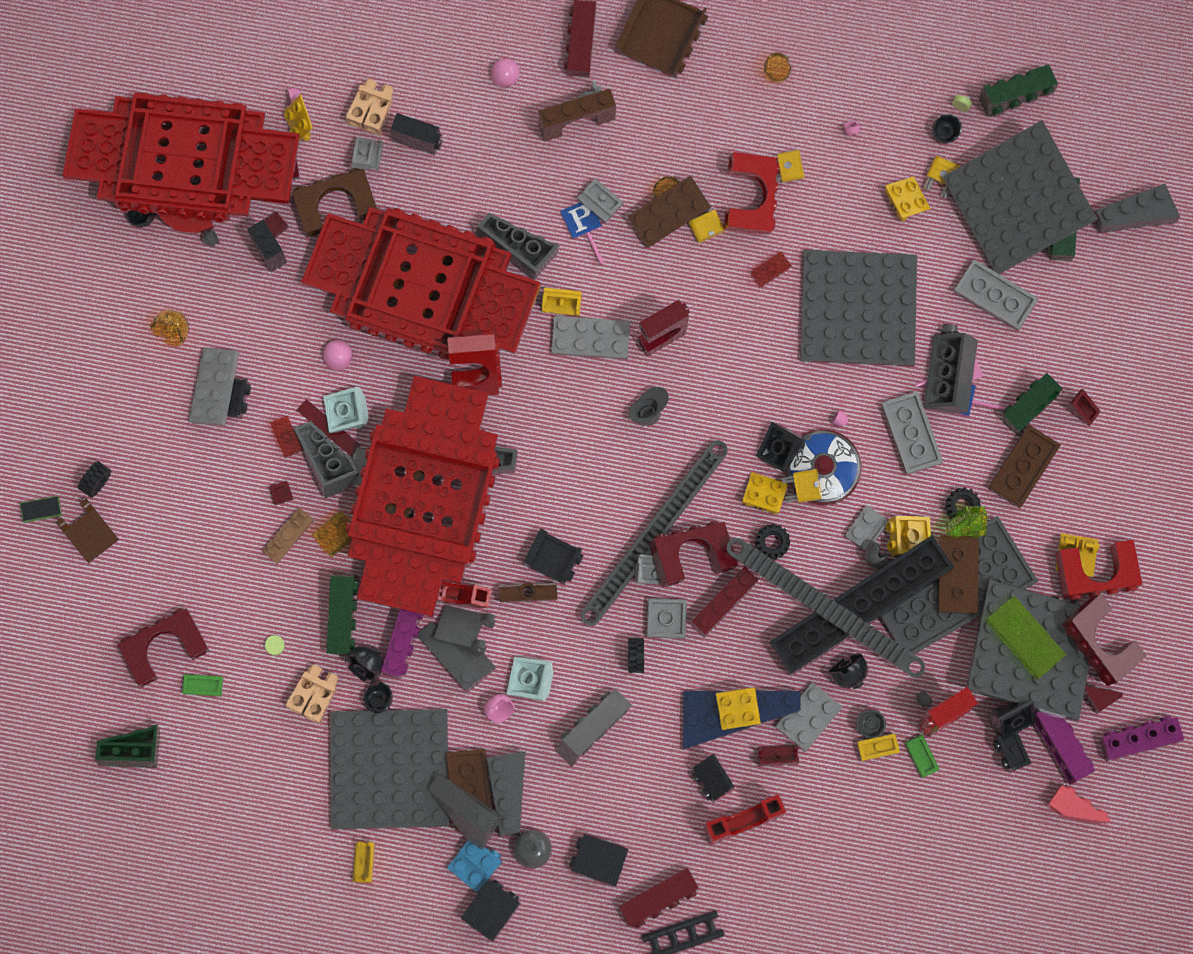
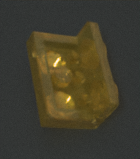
M343 511L333 515L329 521L312 534L316 542L331 558L352 541L348 537V533H346V527L350 520Z

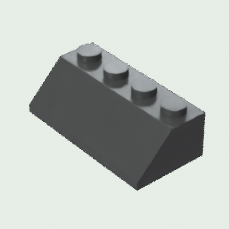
M966 333L934 335L924 402L925 409L947 413H968L978 343L976 338Z

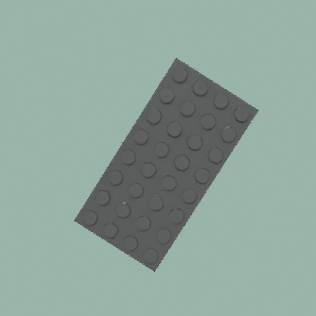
M998 516L964 535L979 537L978 613H938L939 580H937L881 617L896 643L911 653L916 654L981 616L986 586L989 580L1023 590L1038 582Z

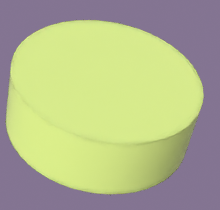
M957 95L952 105L960 111L967 112L972 102L965 96Z
M274 635L266 640L265 648L269 654L277 656L284 651L285 643L281 637Z

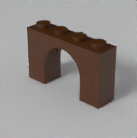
M609 88L539 110L538 121L544 142L561 137L562 129L566 125L582 118L595 117L597 125L615 120L616 103L611 89Z
M356 168L349 171L348 174H337L329 180H318L313 185L307 187L305 185L299 186L292 191L307 238L320 234L323 224L318 212L319 203L325 195L331 192L339 191L348 194L355 202L361 221L365 220L369 207L377 209L364 169Z

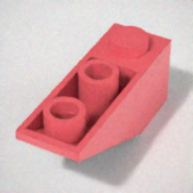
M1063 785L1060 786L1046 805L1063 818L1102 824L1110 822L1105 811L1099 808L1096 810L1091 806L1092 803L1088 799L1075 795L1076 791L1068 785L1065 787Z

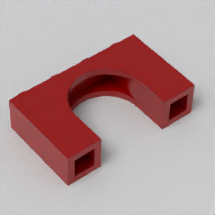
M736 152L729 155L728 174L747 176L754 179L762 189V202L755 210L734 208L726 210L724 230L768 235L775 229L776 221L773 219V214L777 207V201L774 200L775 193L778 190L776 174L779 172V163H777V157Z
M494 334L448 338L450 365L466 363L483 365L475 370L451 372L452 385L487 392L489 395H499V387H502L499 342H495Z
M1134 540L1115 542L1110 545L1114 572L1111 579L1104 583L1093 581L1085 574L1079 547L1056 552L1055 557L1063 598H1070V601L1082 599V596L1086 595L1091 598L1100 593L1115 595L1121 590H1125L1126 593L1137 591V588L1142 586L1143 583Z
M966 687L928 711L919 720L920 725L918 726L924 735L927 734L931 737L969 713L970 709L975 707L978 702L969 688Z
M777 794L739 813L705 823L703 828L710 845H713L781 818L786 814V810L780 795Z

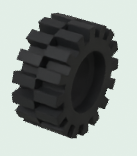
M100 461L95 462L86 471V474L82 476L83 478L78 484V489L90 498H93L109 480L108 478L112 473L111 469Z
M963 487V489L957 488L948 496L945 502V510H947L946 514L951 517L952 521L955 520L958 524L960 522L962 524L970 523L979 514L981 500L977 497V493L972 492V489L967 490L966 487ZM959 499H966L970 503V510L968 512L962 513L957 510L956 502Z
M767 524L757 533L755 548L771 559L777 560V558H782L787 553L790 545L789 533L787 534V530L783 529L781 525ZM769 535H775L779 538L780 545L776 549H770L766 546L765 539Z
M628 638V673H644V638Z

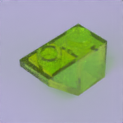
M965 506L946 523L947 535L956 538L986 535L987 512L985 506Z

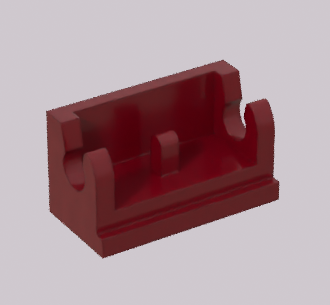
M798 746L758 747L759 767L798 765Z

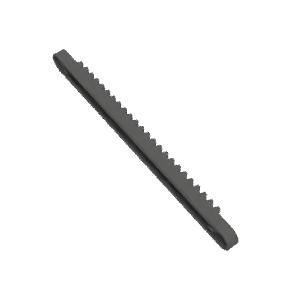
M716 440L708 446L581 613V620L585 625L595 626L599 623L635 576L636 563H638L637 555L652 554L649 543L654 540L655 536L660 534L666 535L684 510L716 471L728 451L727 445L723 441ZM721 446L723 454L715 455L712 451L713 447ZM588 611H593L596 614V619L592 622L587 621L585 618V614Z
M733 538L728 542L727 551L731 557L907 675L917 678L924 673L925 664L919 657L824 595L821 591H818L815 587L791 573L744 540ZM734 543L742 545L740 553L732 552L731 546ZM918 662L921 665V670L918 673L911 672V663Z

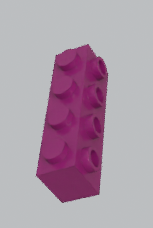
M404 610L399 611L381 670L382 675L400 680L402 675H406L409 665L406 662L408 656H412L414 649L412 642L414 638H417L420 629L417 625L419 619L422 620L424 615Z
M1042 711L1035 714L1036 723L1034 725L1069 785L1095 771L1092 760L1086 756L1082 743L1076 739L1072 726L1066 722L1065 718Z
M1170 715L1160 718V722L1154 724L1151 720L1141 723L1142 727L1134 728V725L1122 728L1123 732L1116 733L1115 730L1104 733L1105 737H1102L1100 742L1106 762L1183 741L1184 737L1178 717L1172 718Z

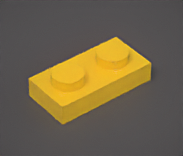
M896 733L857 742L861 762L900 753Z

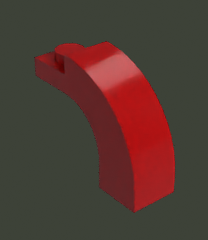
M159 215L168 226L186 234L204 233L205 230L209 231L215 228L211 219L198 220L194 217L179 218L176 215Z
M442 581L437 602L468 608H488L492 589L476 584L460 585Z

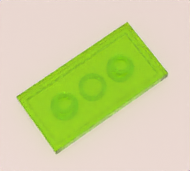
M1015 596L985 620L1037 680L1066 656L1065 652Z

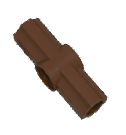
M557 583L499 585V602L524 601L530 603L533 601L558 600ZM530 588L534 593L531 597H526L523 595V591Z

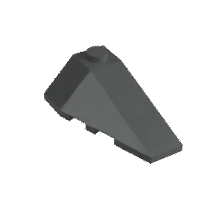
M431 622L418 633V637L466 693L496 669L485 654H478L468 648L434 640L438 626Z

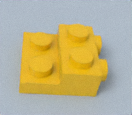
M894 516L889 518V521L886 523V531L890 533L887 549L891 552V557L901 556L931 536L930 517Z

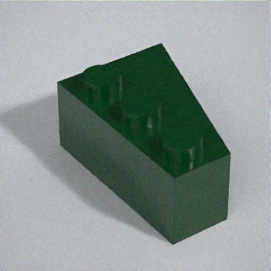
M1048 373L1040 380L1036 379L1029 386L1030 389L1026 393L1023 391L1016 398L1017 402L1013 406L1010 404L1002 411L1004 415L1001 420L1016 435L1053 402L1063 390Z
M158 724L146 729L134 730V732L128 734H120L98 740L95 757L98 766L157 768L160 728Z

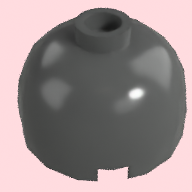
M529 829L523 831L516 837L513 844L515 859L521 866L528 869H536L548 862L552 853L550 839L539 830Z

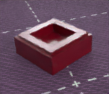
M277 212L265 220L275 238L289 228Z
M288 481L269 487L276 506L294 500Z

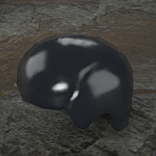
M952 114L942 115L933 123L932 135L936 141L942 144L952 143L961 134L962 124L958 117Z
M130 210L126 214L130 224L137 228L147 227L155 219V213L150 212L143 214Z
M379 682L377 685H370L364 693L363 702L368 710L374 713H381L392 705L393 694L389 685Z

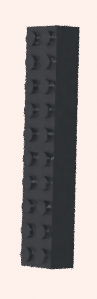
M931 535L835 598L834 601L870 625L953 571L954 566L936 539ZM814 612L771 640L770 644L791 676H793L851 638V636Z

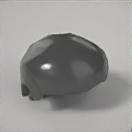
M871 541L864 552L865 559L871 567L881 569L891 561L887 558V553H879L880 545L875 541Z
M867 709L861 712L856 720L857 731L865 738H877L886 729V719L878 710Z

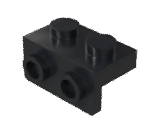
M243 378V380L234 379L227 417L242 419L243 414H246L248 403H245L246 395L249 396L251 392V384H249L247 378Z
M1018 733L1005 740H1002L1000 734L993 737V746L997 752L1000 751L1002 759H1000L1001 764L1009 773L1031 764Z

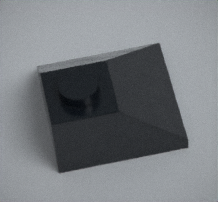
M1032 700L1008 704L994 709L989 714L990 725L997 734H1000L1002 740L1036 723L1034 702Z

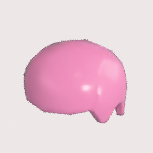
M511 59L498 60L490 71V78L493 84L500 88L513 86L520 77V68Z
M343 340L330 341L324 349L323 359L325 364L334 371H342L347 368L352 359V349L349 344Z
M496 694L485 703L484 714L493 723L498 724L504 722L513 714L515 705L508 696Z

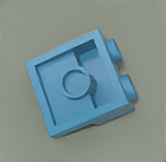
M467 841L447 869L478 893L501 865V855L494 849L489 851L484 847L482 850L470 841Z

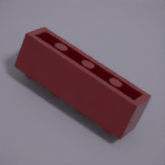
M574 0V5H570L569 16L572 17V23H568L567 34H571L570 41H566V52H569V57L564 60V69L567 70V76L590 77L596 1Z
M744 566L693 619L691 626L705 638L758 583L759 579Z
M686 868L620 905L619 909L629 927L634 926L637 929L646 924L644 920L652 917V919H655L662 915L663 909L669 907L671 910L680 905L679 900L685 897L689 900L696 896V891L699 890V887L689 869Z

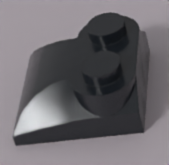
M771 422L756 456L786 473L796 454L803 451L805 440L801 435L776 422Z

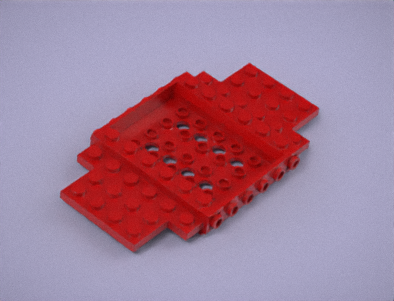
M146 92L134 93L133 98L116 96L113 112L75 108L62 176L63 179L99 183L97 199L115 202L116 208L121 211L128 212L132 210L143 214L150 212L161 216L176 215L179 218L194 217L198 220L212 219L216 222L230 221L231 215L249 217L251 200L289 204L300 133L263 129L265 112L247 111V105L241 103L212 102L200 98L195 100L182 96L169 97L164 94L150 95ZM165 122H170L172 124V128L170 130H164L162 129V124ZM207 126L210 131L208 134H201L199 129ZM161 139L169 140V145L166 147L159 146L158 143ZM199 143H204L207 145V148L204 151H198L196 146ZM158 156H165V163L158 164L155 161ZM196 160H202L204 165L201 168H195L193 163ZM160 172L163 174V178L160 181H155L152 178L153 174ZM193 177H199L201 182L198 185H192L190 180Z
M371 207L368 209L363 224L327 213L301 281L303 285L336 295L330 313L346 318L345 320L351 329L356 331L363 329L369 335L375 337L381 335L387 341L393 343L399 341L408 348L413 349L415 346L421 348L420 351L423 353L431 354L433 352L444 360H449L448 338L494 334L495 342H499L500 350L516 354L541 286L539 281L506 271L512 254L496 248L493 240L483 236L479 238L470 231H464L463 233L457 231L458 229L454 226L447 225L445 227L432 219L426 221L417 214H405L399 208H394V210L388 208L384 212ZM410 245H416L418 248L417 252L413 255L407 253V248ZM444 257H452L453 263L450 266L443 265L442 260ZM402 263H410L411 269L408 272L401 271L400 266ZM439 274H445L447 277L446 281L442 284L436 282V277ZM396 280L404 281L402 289L397 290L394 288ZM431 292H439L440 298L437 301H431L429 299ZM389 298H397L398 303L395 307L387 305ZM431 309L433 316L430 319H425L423 317L424 310Z
M414 376L405 412L386 408L382 425L376 424V428L372 429L370 440H372L371 448L368 447L366 450L365 458L367 463L366 466H362L360 477H363L361 485H357L356 489L357 502L353 503L351 508V514H353L352 521H348L346 533L352 539L348 558L366 562L357 595L358 600L433 617L442 580L458 584L462 583L465 567H470L471 562L474 563L477 551H474L475 544H479L481 539L479 529L480 525L485 523L486 514H484L485 506H489L491 495H488L489 489L493 488L495 483L494 469H498L500 458H497L498 455L495 452L498 434L480 430L489 393ZM402 466L406 469V474L403 477L395 475L397 467ZM416 471L424 472L425 477L422 481L414 479ZM436 475L443 477V483L439 486L432 483V479ZM458 479L462 482V487L459 490L451 488L453 480ZM390 503L395 504L397 507L396 512L393 514H388L385 510L386 506ZM407 508L415 510L413 518H406L404 516V511ZM427 512H431L434 515V520L430 523H426L423 520V515ZM444 517L452 518L453 523L450 527L442 525Z

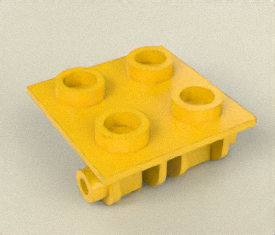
M300 94L284 110V117L288 122L290 132L300 133L299 142L302 139L303 141L310 140V131L313 129L302 94Z
M914 176L885 185V195L891 201L890 204H894L892 208L893 210L897 209L895 211L898 216L897 218L901 219L902 222L907 220L909 216L931 209Z
M751 472L742 503L745 506L754 508L756 506L757 510L759 507L762 508V511L766 509V512L773 513V515L775 513L779 514L788 483L783 484L782 481Z
M1060 533L1058 551L1079 547L1083 570L1087 576L1094 577L1096 555L1100 545L1098 544L1099 540Z
M755 687L716 693L722 730L761 724Z

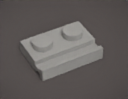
M356 137L351 168L365 170L373 168L379 171L383 141L379 143L373 139Z
M596 178L577 197V200L605 224L623 205V201Z
M866 505L846 533L845 538L866 550L871 541L877 540L889 520Z
M637 555L638 563H636L635 583L661 585L653 556Z

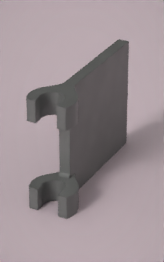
M445 605L434 640L468 648L484 655L486 641L477 640L482 624L489 628L494 627L495 615L490 613L479 614Z

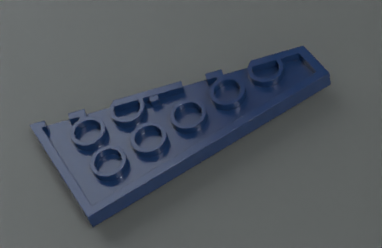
M684 691L683 750L756 725L722 730L716 693L726 691ZM756 691L761 724L801 711V691Z

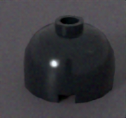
M362 645L351 650L344 659L345 663L348 661L350 664L348 669L364 682L367 679L370 680L369 684L375 683L380 677L384 664L380 656L381 653L377 648Z
M862 653L849 655L851 659L845 661L843 658L830 668L829 675L836 685L846 689H858L864 684L863 681L868 675V665Z

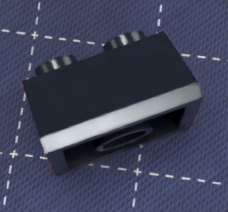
M714 753L692 769L694 772L692 777L697 784H702L704 796L707 800L711 799L713 803L732 792L735 788Z

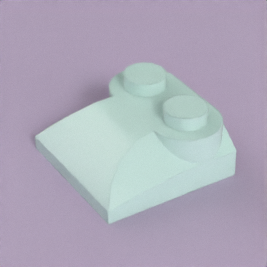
M354 387L323 396L329 433L352 428H363L368 423L366 399L361 388Z
M514 657L506 694L536 701H545L549 696L553 678L552 663L549 661Z

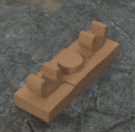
M299 507L262 552L278 564L315 520Z

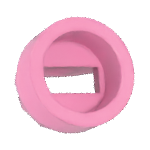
M287 89L290 104L298 97L297 94L301 93L299 89Z
M849 121L844 124V129L848 136L852 137V134L856 136L859 133V122Z
M838 410L832 423L836 426H844L848 422V417L844 412Z

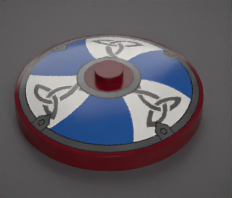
M819 429L802 435L805 440V447L801 453L796 454L785 473L786 477L793 476L795 472L817 469L822 499L808 501V503L828 506L843 501L855 490L861 477L862 463L857 448L847 437L832 430ZM788 483L793 492L797 494L795 483Z

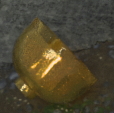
M164 310L158 313L150 325L151 331L157 338L160 335L165 339L163 340L165 344L175 347L181 346L190 332V326L185 315L177 310Z

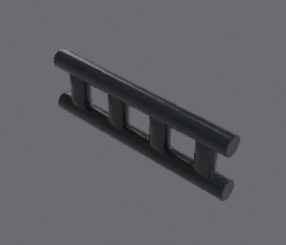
M714 910L641 936L644 943L650 941L653 953L650 954H675L724 937L725 934L723 929L716 930L713 919L718 918V914ZM706 922L709 933L698 937L695 925ZM687 928L691 940L679 943L676 932ZM669 935L672 946L661 950L657 938Z

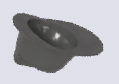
M653 387L647 390L630 407V419L635 423H640L643 427L657 423L660 419L661 411L668 403V392L662 387Z

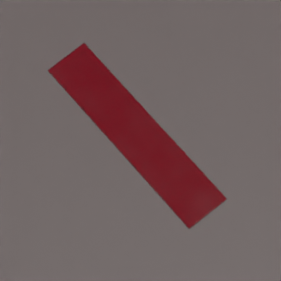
M307 399L297 409L301 415L315 424L350 456L356 451L357 447H360V444L345 431L329 433L327 416Z

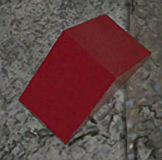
M1084 389L1079 390L1066 408L1067 411L1088 426L1093 423L1101 412Z
M1085 686L1084 697L1096 714L1123 696L1121 692Z

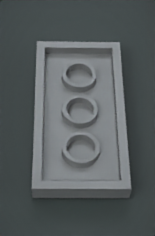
M975 259L954 290L956 294L1019 331L1039 299Z
M554 316L552 355L627 360L630 321Z
M203 348L189 417L190 423L225 426L240 352L236 350Z
M918 391L881 403L906 475L943 463Z

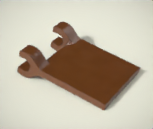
M86 498L81 502V505L87 511L85 515L71 526H68L63 518L59 519L56 523L89 564L119 539Z

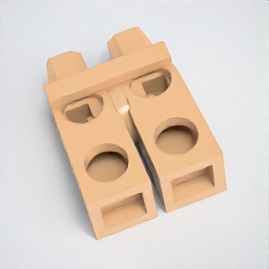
M368 78L364 85L359 87V91L346 116V123L359 129L364 127L365 131L381 136L383 125L393 103V87L383 85L381 92L375 90L377 82Z
M313 664L308 672L303 673L302 678L286 704V708L301 716L304 715L305 718L320 725L337 691L338 676L329 672L324 681L319 678L322 668Z

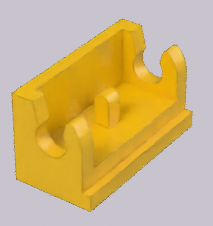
M544 287L542 312L580 316L582 292Z
M374 842L355 843L353 882L373 883Z

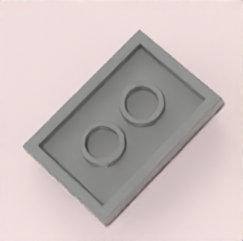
M812 682L801 695V711L783 717L775 728L806 752L842 709V706Z

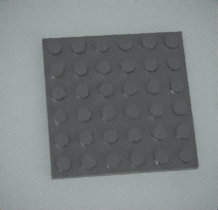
M1043 120L943 176L945 183L992 268L999 275L1098 220Z
M804 250L800 362L915 366L917 255Z
M989 580L986 586L966 687L972 693L1012 704L1032 700L1034 702V710L1077 722L1080 719L1090 664L1085 655L1077 648L1071 636L1066 633L1062 623L1081 606Z
M447 709L386 710L381 713H374L372 711L330 712L332 830L449 827V816L429 791L439 773L449 779L446 753H448Z

